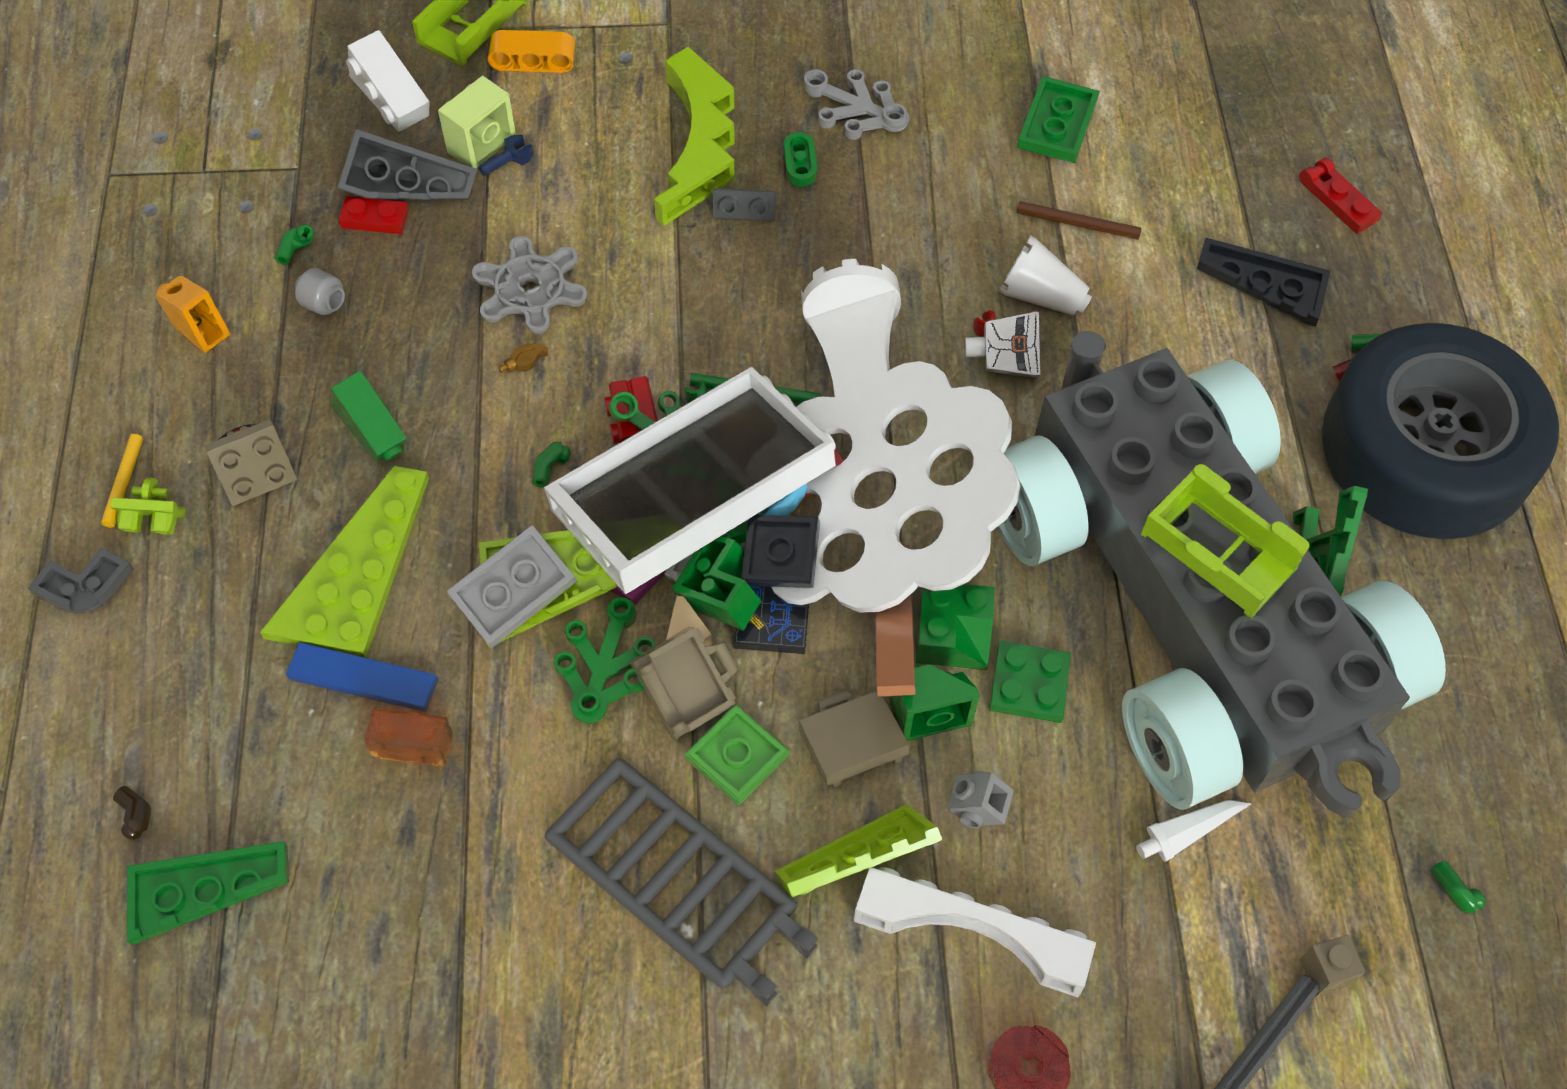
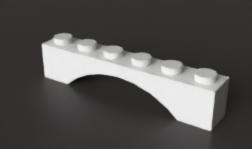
M879 867L878 869L869 868L854 915V922L889 934L910 927L930 924L952 925L976 931L994 939L1013 952L1029 968L1040 985L1075 997H1079L1085 987L1096 942L1088 940L1087 936L1082 932L1071 929L1061 931L1049 927V923L1037 917H1027L1025 919L1013 915L1011 910L997 904L986 906L974 902V898L962 892L950 894L938 890L937 886L929 881L917 879L914 882L902 878L897 871L886 867Z

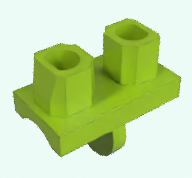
M147 477L142 487H132V496L141 497L142 499L113 497L111 499L110 508L118 511V529L124 532H141L143 515L152 516L151 532L173 535L177 518H185V507L177 506L174 501H159V498H169V489L159 488V482L156 478Z

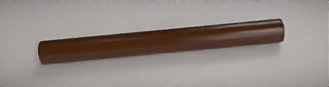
M1019 201L1017 214L1139 240L1142 229L1137 226Z

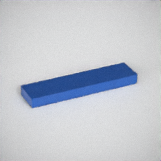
M300 642L286 672L289 680L423 712L427 711L438 682L435 674Z

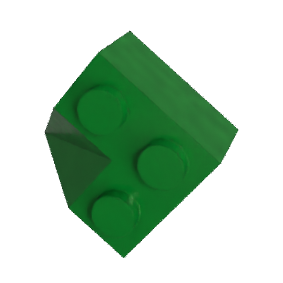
M962 584L951 590L932 591L922 587L915 663L987 670L994 617L995 587Z
M914 664L916 695L891 696L890 706L893 715L906 740L910 741L972 726L980 694L976 686L963 672L951 674L931 664L921 667Z

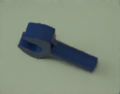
M523 135L509 136L504 139V151L479 164L478 169L483 176H486L510 161L523 166L533 156L532 144L523 147L525 145Z

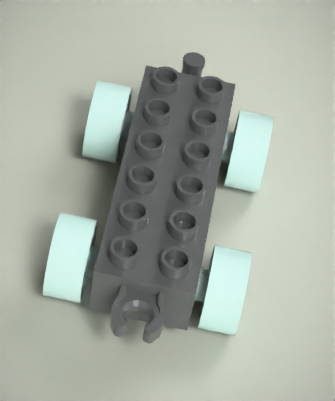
M1084 331L1075 335L1071 342V353L1062 388L1044 397L1035 436L1007 447L1004 453L1017 470L1020 491L1016 506L1007 520L1000 524L997 529L1011 552L1028 566H1036L1083 546L1087 540L1089 530L1175 666L1176 670L1128 690L1122 701L1123 722L1130 746L1151 785L1167 803L1177 809L1184 810L1237 786L1242 779V775L1253 792L1256 793L1298 773L1307 781L1308 787L1327 809L1344 818H1350L1362 805V799L1360 794L1347 788L1340 781L1338 768L1343 762L1355 761L1364 765L1369 770L1372 776L1374 794L1381 800L1391 798L1400 787V769L1394 755L1377 736L1384 732L1400 710L1436 694L1442 688L1445 680L1446 668L1442 645L1424 609L1402 587L1384 580L1376 581L1340 597L1307 550L1297 570L1262 608L1250 618L1244 614L1245 610L1154 540L1148 536L1146 538L1142 536L1141 533L1148 515L1199 464L1207 466L1226 480L1231 486L1229 494L1272 525L1274 522L1280 521L1294 530L1256 476V473L1272 467L1278 459L1281 438L1277 416L1261 382L1246 366L1238 361L1224 360L1186 375L1169 349L1165 348L1103 373L1099 366L1106 348L1105 340L1099 334L1091 331ZM1194 503L1171 524L1192 541L1200 543L1218 558L1239 538ZM1244 541L1223 564L1237 575H1240L1260 552Z

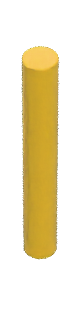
M130 434L101 520V524L105 527H115L118 511L110 508L112 497H125L143 442V437L138 434Z

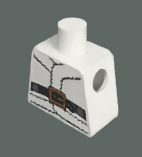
M1039 312L985 322L984 337L965 338L966 357H985V371L1038 378L1040 376Z

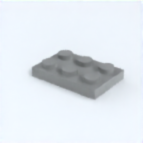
M532 525L447 590V593L487 644L493 648L575 584L577 580Z

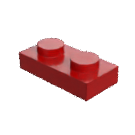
M346 196L338 221L343 229L403 234L409 208L407 202Z

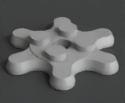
M518 236L509 243L511 258L508 262L502 265L481 262L472 269V276L480 285L495 289L493 297L485 301L480 307L481 316L489 323H497L510 314H520L525 316L526 325L531 332L543 334L550 325L548 314L552 307L562 304L580 307L587 298V291L584 286L570 283L564 278V274L572 269L578 260L576 250L571 247H561L552 255L540 256L533 251V243L528 237ZM529 282L539 285L533 289H528L527 292L522 288L523 285Z

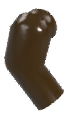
M122 786L113 796V800L126 810L121 832L124 837L136 840L141 837L143 831H146L149 826L151 807L147 801L128 786Z

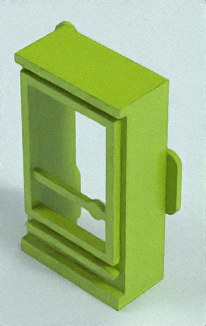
M434 0L412 21L416 42L463 67L467 63V59L493 32L505 23L521 5L525 6L527 4V0H497L472 24L461 19L459 15H455L470 0ZM451 19L453 23H459L467 28L460 35H457L443 26Z
M1203 464L1196 465L1190 474L1148 515L1141 535L1145 538L1147 536L1243 608L1245 610L1244 614L1252 618L1297 570L1309 548V542L1283 522L1277 521L1272 525L1229 494L1231 486L1226 480ZM1192 503L1196 504L1239 537L1220 558L1197 541H1192L1171 525ZM1245 541L1259 551L1260 554L1240 575H1237L1223 563Z

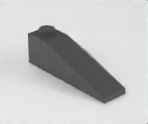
M356 129L338 189L366 199L469 200L477 169Z

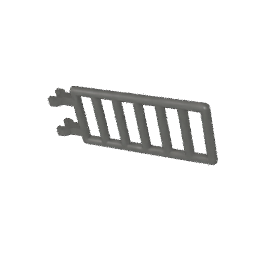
M621 758L614 760L545 832V839L721 989L727 988L736 978L756 998L768 1006L777 995L775 991L777 985L748 964L776 931L807 959L818 948L816 944L818 938L789 917L797 908V902L793 897ZM621 776L636 789L587 841L578 848L564 834ZM648 798L664 812L606 872L591 857ZM676 821L692 835L636 895L632 894L619 881ZM704 844L720 859L663 920L647 905ZM733 868L749 882L692 945L676 929L727 872ZM760 892L764 893L778 907L727 965L721 969L705 954Z

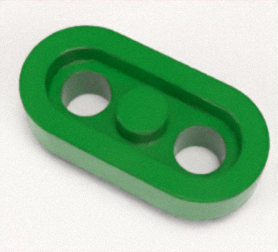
M795 132L788 135L784 140L787 180L797 187L809 186L817 178L814 140L810 135L803 132Z

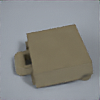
M694 627L684 629L630 661L633 670L670 737L673 739H677L683 734L696 729L736 704L734 701L736 697L730 686L725 685L739 668L725 642L704 646L705 640L699 629ZM712 653H715L724 670L721 674H719L710 657Z
M842 690L818 699L819 713L799 720L800 734L819 773L823 776L826 785H831L833 788L841 786V781L891 761L893 764H898L902 762V757L909 755V744L883 696L877 697V691L854 699L847 690Z

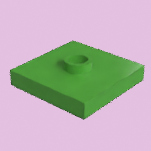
M737 704L685 753V759L738 806L790 756L788 748Z

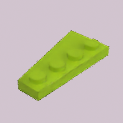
M905 804L774 872L779 884L791 897L804 895L820 886L941 841L942 838L935 824L911 806Z

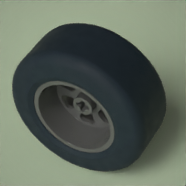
M1422 323L1399 327L1387 331L1367 343L1347 366L1327 406L1322 428L1324 455L1335 480L1342 490L1353 486L1368 489L1363 510L1370 516L1396 530L1435 539H1457L1478 535L1493 529L1507 520L1520 508L1550 467L1559 440V421L1556 407L1548 388L1536 370L1516 351L1497 339L1467 327L1443 323ZM1419 406L1422 413L1415 417L1401 411L1399 408ZM1461 424H1462L1468 431H1465V430L1462 428ZM1407 429H1411L1414 432L1416 438L1413 437L1407 431ZM1462 443L1474 448L1478 454L1459 456L1454 447Z

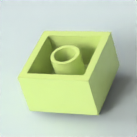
M483 75L438 110L447 153L462 164L473 168H478L479 164L485 162L505 146V138L516 135L509 93Z

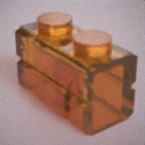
M373 708L365 736V744L372 758L419 764L428 762L429 765L445 767L453 732L447 717Z

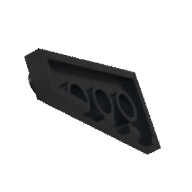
M1205 238L1197 265L1198 270L1316 327L1323 305L1330 270L1210 238Z

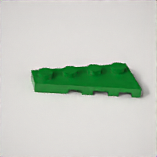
M282 841L127 866V942L134 945L289 883L288 846Z

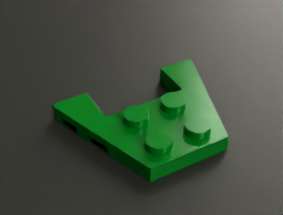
M1357 486L1339 492L1336 522L1333 530L1316 536L1320 511L1318 508L1306 506L1293 512V524L1299 525L1300 536L1309 542L1308 551L1340 596L1344 590L1345 576L1368 489Z

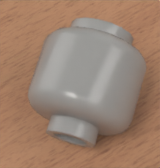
M318 268L305 271L298 277L295 283V297L299 305L317 314L329 315L338 310L344 302L345 292L341 280Z

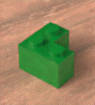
M723 535L693 553L671 588L677 596H683L694 611L743 631L761 603L760 598L747 582L741 579L744 550L736 540Z

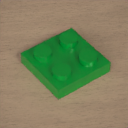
M999 641L989 711L1062 723L1071 652Z

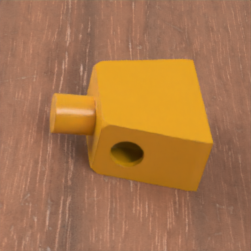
M178 276L169 283H163L157 289L156 298L171 324L205 354L231 334L211 296L204 288L184 276ZM194 317H198L202 320L199 326L196 325L197 323H199V321L196 320Z

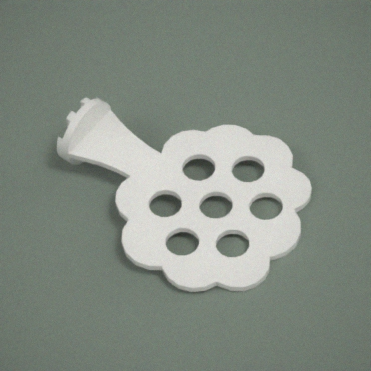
M856 259L842 260V267L829 271L821 267L813 272V280L808 284L804 292L801 290L803 315L823 348L833 380L835 397H816L802 402L796 408L801 413H807L814 425L822 432L826 431L830 435L836 433L849 435L852 439V450L847 459L840 465L829 469L806 483L808 485L806 493L818 495L822 501L821 512L818 516L820 530L814 587H771L778 597L790 604L805 605L813 603L831 592L847 608L860 613L881 612L900 604L918 586L932 591L954 589L969 582L983 568L990 553L991 531L1007 520L1018 502L1020 482L1017 470L1013 463L1004 455L1011 441L1012 420L1003 401L987 389L974 386L952 388L946 374L934 364L916 361L903 363L890 369V332L892 321L898 315L901 308V295L896 275L883 264H881L882 270L871 266L859 265ZM907 410H918L926 414L927 427L916 441L904 446H895L886 441V428L896 415ZM778 428L775 440L764 446L752 458L745 474H748L749 478L756 484L806 452L785 432ZM962 448L973 454V467L962 481L954 485L942 486L935 484L931 480L930 468L934 460L941 453L949 449ZM885 471L895 476L896 489L892 497L885 504L871 509L861 508L856 505L854 501L855 490L859 482L867 475ZM931 510L938 512L942 516L943 529L939 537L931 545L923 549L914 550L901 545L899 540L900 529L911 515L919 511ZM847 533H854L863 538L865 542L864 553L855 566L844 572H832L824 568L822 562L823 553L827 545L834 538ZM745 542L740 543V547L745 551Z

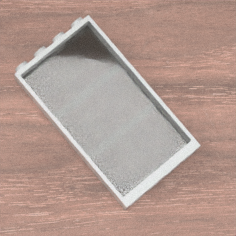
M750 367L545 486L544 489L551 511L619 588L627 594L836 466L834 455L836 445L831 435L817 428L811 417L805 412L801 413L786 394L778 392L767 376H761L754 368Z

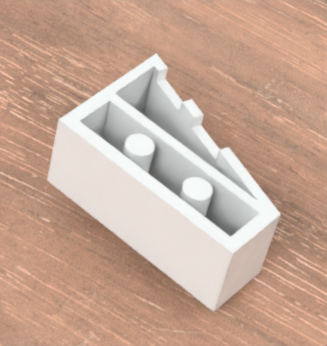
M379 30L347 46L348 59L346 63L349 68L350 78L377 107L387 124H391L400 132L429 116L430 101Z

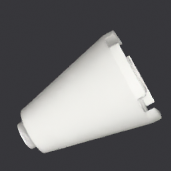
M1030 236L1027 243L1032 245L1031 248L1024 245L1006 276L1007 278L1004 283L1009 286L1006 287L1002 284L998 292L1008 297L1072 316L1077 311L1083 313L1092 296L1087 294L1090 287L1039 240Z

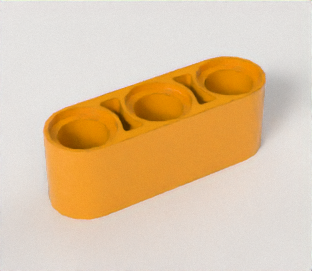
M497 30L491 35L488 63L492 68L500 71L564 73L570 71L573 67L576 41L572 35L566 32Z

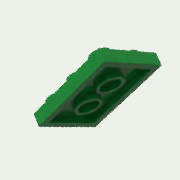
M1042 76L1020 133L1017 148L1076 163L1100 91Z

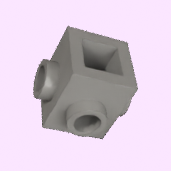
M975 771L973 774L957 775L947 809L959 817L963 825L970 828L979 829L982 825L1005 824L1014 790L992 772Z

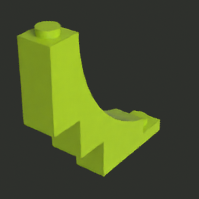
M689 47L665 60L666 82L682 100L691 121V130L683 153L668 172L669 189L662 191L654 198L655 219L662 226H665L713 195V188H723L735 180L734 159L724 151L735 144L734 122L725 115L734 109V87Z

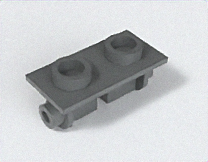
M713 188V218L775 221L776 191Z

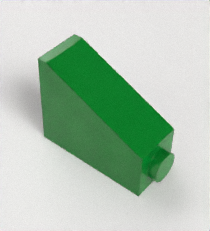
M361 370L331 387L330 406L376 463L383 458L386 462H389L404 452L402 447L405 446L406 436Z

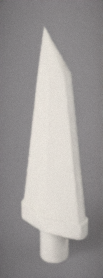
M1225 800L1160 823H1154L1147 827L1150 839L1136 846L1137 852L1142 859L1158 852L1162 860L1166 862L1252 803Z

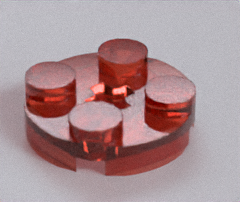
M1036 1025L1033 1027L1016 1026L1005 1031L996 1041L990 1054L988 1074L995 1089H1066L1071 1076L1068 1060L1070 1057L1063 1041L1049 1029ZM1024 1058L1030 1061L1032 1058H1035L1039 1062L1036 1069L1040 1074L1036 1077L1032 1074L1024 1075L1021 1072L1023 1066L1019 1060Z

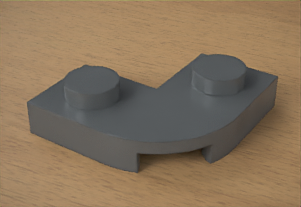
M101 548L79 575L50 560L29 585L28 589L36 597L61 610L71 613H83L94 610L106 603L134 568L127 560Z

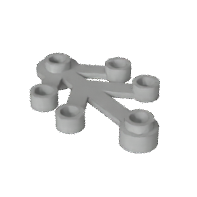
M853 69L847 74V86L855 91L856 96L828 84L827 74L821 70H810L805 74L804 90L809 96L817 98L824 95L847 105L833 109L828 107L822 108L818 113V123L823 128L833 127L836 124V120L865 114L873 116L872 118L860 121L857 119L846 121L844 128L845 136L848 139L856 140L862 136L863 131L884 128L890 132H899L904 130L909 124V114L906 108L901 104L894 103L890 93L891 85L887 81L879 80L873 85V97L881 101L883 106L881 107L872 102L864 82L865 74L861 70Z

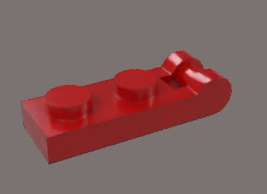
M1322 158L1315 163V167H1307L1299 173L1301 183L1356 234L1380 220L1383 212L1337 172L1329 158Z

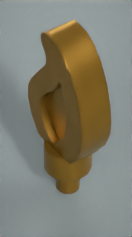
M539 343L520 346L512 352L511 358L504 360V364L499 366L498 369L500 373L506 370L508 372L516 369L517 371L530 370L536 365L540 357L548 356V348Z

